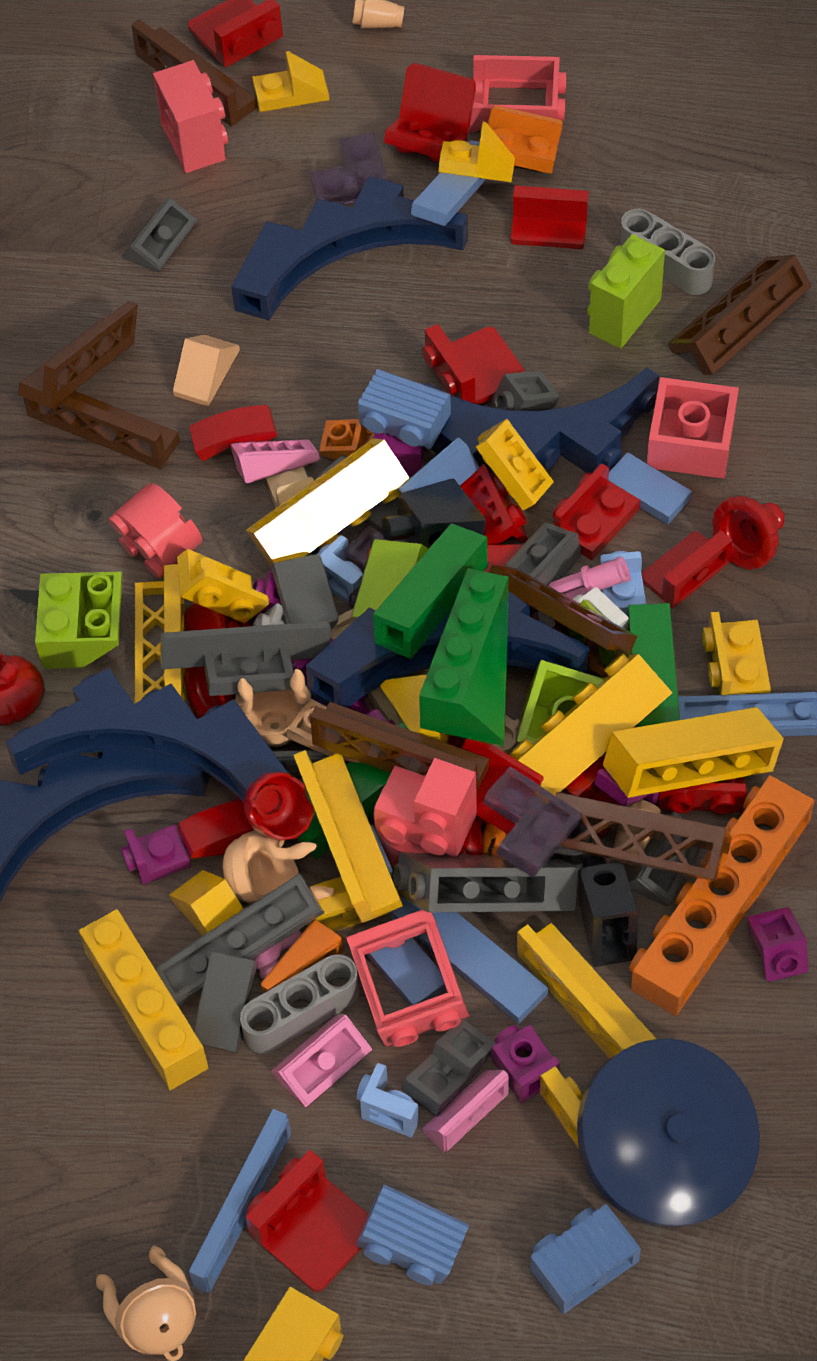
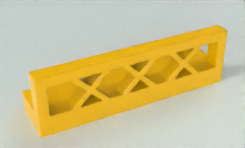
M178 564L164 565V581L135 583V703L140 701L148 692L160 690L169 684L173 685L186 703L185 668L164 669V674L156 682L144 673V670L156 659L160 661L161 642L155 647L144 639V635L156 624L164 630V633L185 631V598L180 597ZM164 594V605L158 611L154 612L144 604L145 595ZM144 615L149 618V619L146 620L145 622H144ZM144 649L149 652L145 657ZM144 684L149 687L145 692H144Z
M306 750L294 754L349 898L361 922H367L403 907L343 756L334 754L312 764Z
M552 923L538 933H535L528 924L517 932V955L548 987L551 994L609 1059L637 1043L656 1039Z

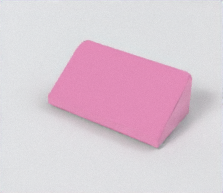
M346 1014L336 1015L274 1067L271 1073L303 1107H307L373 1049Z
M486 1070L482 1072L445 1109L423 1127V1133L443 1152L450 1150L508 1095V1074L504 1070Z

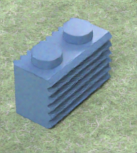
M376 369L375 375H373L362 397L359 398V423L373 433H389L410 446H425L427 449H431L451 414V396L449 393Z
M384 1184L374 1199L355 1244L358 1247L364 1248L363 1254L376 1263L389 1265L391 1261L402 1268H406V1275L418 1283L424 1285H432L433 1282L441 1284L451 1271L469 1224Z
M607 1204L598 1210H594L593 1207L583 1210L571 1221L570 1225L572 1227L568 1231H565L561 1236H556L555 1233L547 1235L532 1250L534 1253L530 1257V1270L563 1314L640 1260L641 1248Z

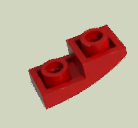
M255 405L225 411L189 426L195 453L202 461L225 451L233 443L269 441L278 436L273 415L268 405Z
M240 799L201 811L179 822L177 827L191 859L224 855L226 848L231 842L240 838L242 834L254 831L245 815L244 803Z

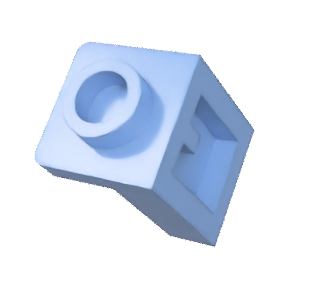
M340 535L332 544L323 546L317 555L321 556L331 592L354 607L363 574L354 563L349 561L348 539Z
M616 551L611 554L601 555L600 564L612 561L620 556L627 563L630 581L605 588L601 592L628 616V605L646 604L641 574V552Z
M377 1063L371 1076L368 1074L363 1076L357 1090L356 1100L360 1101L361 1117L366 1121L412 1138L419 1123L418 1104L413 1102L412 1098L397 1090L384 1091L388 1082L387 1066Z

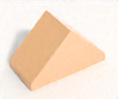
M207 335L185 338L173 395L209 407L240 351L239 345Z

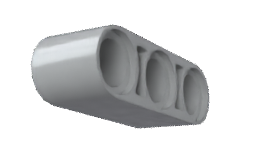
M636 208L624 213L621 219V246L632 234L665 249L664 280L691 295L705 294L711 289L715 254L709 247L647 210Z
M344 955L329 956L248 1002L240 1013V1023L246 1046L256 1053L267 1054L352 1006L359 996L358 971L355 963ZM335 978H345L348 980L345 985L340 987L329 984ZM299 999H304L311 1002L307 1007L302 1009H296L290 1006L294 1001H297ZM261 1021H267L272 1024L271 1027L264 1031L252 1029L256 1023Z

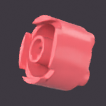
M149 483L108 518V521L121 535L118 541L125 551L132 557L140 553L146 559L143 562L145 567L159 580L164 576V565L178 564L177 556L186 549L194 551L203 542V539L193 521L190 519L186 522L179 513L182 509L181 506L160 486L154 483L150 485Z

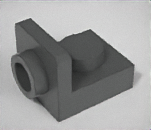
M540 370L504 374L491 399V405L493 408L509 411L550 409L555 407L560 396Z

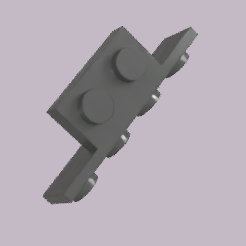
M328 621L165 632L161 634V670L204 666L209 696L239 694L237 686L241 678L246 679L252 686L253 693L293 690L290 686V680L294 674L291 660L315 658L330 644L331 628Z

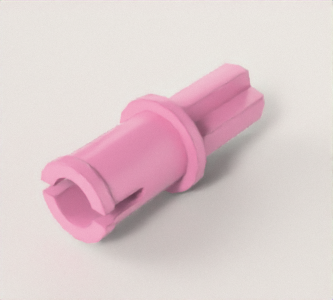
M620 556L592 568H589L587 565L583 566L581 572L553 581L549 586L573 599L577 595H585L595 587L603 590L622 582H628L631 578L627 563Z

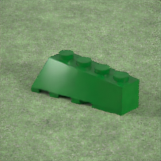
M467 569L419 694L420 728L504 747L508 576Z

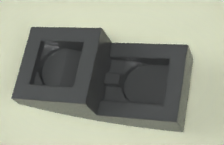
M214 951L211 952L195 1027V1034L203 1046L238 1053L243 1034L240 1013L248 1002L257 963L254 960Z
M461 1019V1023L458 1026L449 1029L435 1042L432 1054L404 1079L401 1090L437 1116L491 1056L492 1046L496 1045V1042L466 1020Z

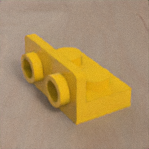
M507 418L481 433L478 437L479 444L476 448L482 455L483 460L491 467L506 487L508 494L515 499L523 511L533 506L554 482Z
M186 549L177 556L180 597L243 623H246L269 605L267 595L252 589L250 575L190 549Z
M719 611L710 612L709 626L702 628L704 652H711L713 662L708 663L710 686L717 687L719 695L770 693L771 687L758 620L721 623Z

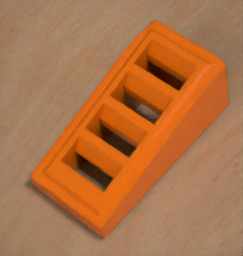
M312 921L261 982L262 994L329 956L344 955L342 938L319 921Z

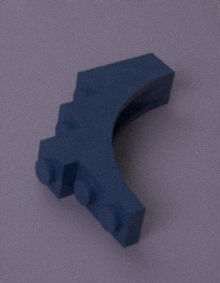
M369 176L353 208L337 202L317 199L302 230L266 221L231 286L234 310L270 320L281 302L303 280L328 264L348 255L373 248L417 244L437 245L464 250L468 241V215L457 212L445 226L411 215L412 203L415 200L404 198L403 185Z
M645 368L625 385L600 398L571 407L544 411H509L480 406L451 396V414L431 450L439 454L459 437L469 447L478 466L480 467L485 464L489 468L476 448L479 444L478 437L481 433L507 418L543 468H551L561 455L586 473H593L602 463L609 467L610 470L621 458V437H624L631 430L634 421L643 412L649 413L655 407L659 375L649 368ZM428 382L424 384L426 386L440 390L439 388L431 385Z
M508 591L507 665L536 671L539 661L544 660L588 674L589 647L577 639L570 638L547 626L542 621L531 618L530 605ZM369 607L306 665L307 683L311 696L326 705L332 702L348 708L365 694L380 687L387 679L400 678L429 669L451 611L410 659L375 644L373 613L376 610Z
M109 668L98 674L85 677L77 686L72 688L76 703L69 707L59 708L49 718L33 727L21 729L13 738L5 742L12 764L20 775L51 761L81 753L109 750L150 752L180 760L210 774L233 791L243 803L248 787L262 774L271 772H285L288 774L234 699L224 705L212 707L203 717L197 720L172 684L160 690L148 692L140 701L134 704Z
M109 750L99 751L98 758L74 755L48 763V766L43 765L38 776V786L0 780V903L7 887L25 861L48 838L74 820L106 805L141 796L163 794L205 796L210 774L180 760L150 752Z

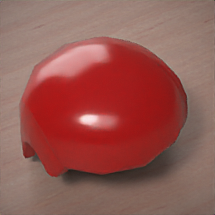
M285 772L262 774L250 784L244 801V812L251 827L260 834L278 841L296 839L305 832L311 823L315 811L313 804L307 798L305 785L297 778Z

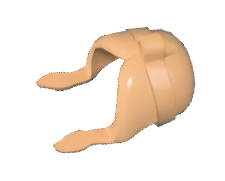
M295 669L290 680V686L293 690L253 693V688L246 679L241 678L238 682L237 689L239 694H236L235 701L269 747H280L294 741L287 737V728L311 699V693L305 685V677L298 669Z
M255 830L242 834L240 838L235 839L226 848L223 858L224 879H226L238 900L253 904L298 875V867L294 860L305 857L315 850L317 845L310 842H302L289 848H281L284 840H273ZM323 886L311 887L317 900L330 897L335 891L334 888Z
M154 1245L149 1252L150 1262L155 1264L167 1278L155 1279L142 1284L129 1293L120 1305L117 1300L115 1284L108 1275L98 1274L96 1286L99 1290L103 1291V1311L108 1321L126 1345L143 1354H164L169 1361H176L181 1358L183 1354L182 1343L186 1341L194 1326L196 1317L194 1297L182 1269L166 1258L165 1252L160 1247ZM162 1324H166L164 1328L160 1329Z

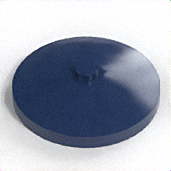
M648 1040L628 1047L610 1058L601 1066L589 1082L580 1103L577 1119V1139L580 1155L594 1186L621 1213L652 1226L665 1228L690 1226L720 1214L742 1194L752 1177L758 1159L760 1133L757 1113L751 1096L742 1080L716 1054L699 1045L683 1040Z

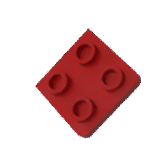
M227 0L188 22L189 32L224 68L283 37L280 5L275 0H266L259 5H256L252 0Z
M419 63L410 64L406 69L399 118L386 128L384 143L395 146L398 151L403 153L417 152L428 155L430 160L439 163L443 141L462 140L467 142L476 82L472 78Z
M439 324L424 329L425 346L422 347L423 358L428 367L433 369L440 379L445 392L451 396L479 405L493 398L504 374L526 372L494 327L483 328L454 342L448 339Z
M309 1150L301 1159L296 1157L284 1167L279 1176L280 1181L268 1193L262 1191L252 1200L247 1208L248 1214L245 1218L251 1238L311 1291L321 1292L362 1249L355 1243L368 1213L326 1178L324 1161L313 1151Z

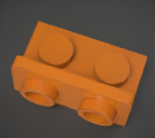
M493 105L488 125L515 157L514 166L552 174L563 121Z

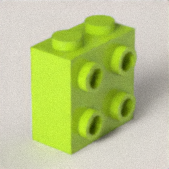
M632 234L622 246L618 245L613 250L608 264L602 271L597 270L593 274L588 285V290L591 291L590 304L587 309V315L590 316V334L622 349L661 300L665 249Z

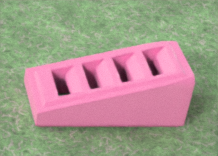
M309 439L230 444L237 471L245 483L261 480L320 460L319 452Z

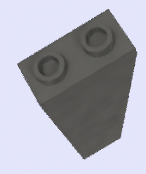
M399 851L398 864H395L393 868L392 880L400 897L428 913L575 911L578 867L561 859L473 854H458V857L454 858L446 854L439 856L431 853Z

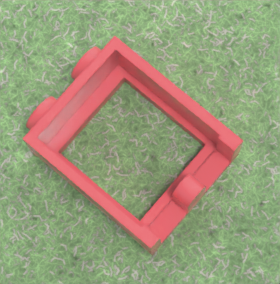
M474 55L473 80L476 82V92L470 122V133L482 130L483 121L487 124L489 122L491 108L495 105L488 104L489 88L546 89L545 106H498L564 121L565 99L558 98V95L566 94V72H559L560 57Z
M422 909L346 937L377 1027V1032L385 1047L390 1045L394 1047L409 1045L415 1042L420 1034L434 1029L438 1032L447 1031L458 1026L461 1023V1019L469 1017L432 912L428 913ZM427 932L448 993L384 1015L365 955L385 947L397 948L403 945L405 940Z

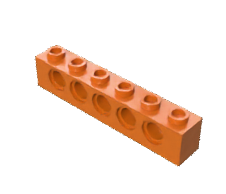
M769 775L761 788L754 786L743 804V808L746 810L739 820L733 817L725 827L729 831L732 840L728 854H722L716 882L697 878L694 884L688 881L683 886L675 902L678 905L671 917L665 914L659 920L652 935L655 940L648 950L640 948L629 966V971L632 972V991L677 1017L811 821L814 799ZM766 824L773 829L768 831L761 830L756 825ZM711 850L706 853L699 867L708 869ZM745 856L751 861L741 863L736 861L734 857ZM722 888L728 891L729 894L723 896L716 895L711 890ZM701 921L707 927L696 929L691 927L688 922ZM678 954L684 960L681 962H671L664 956Z

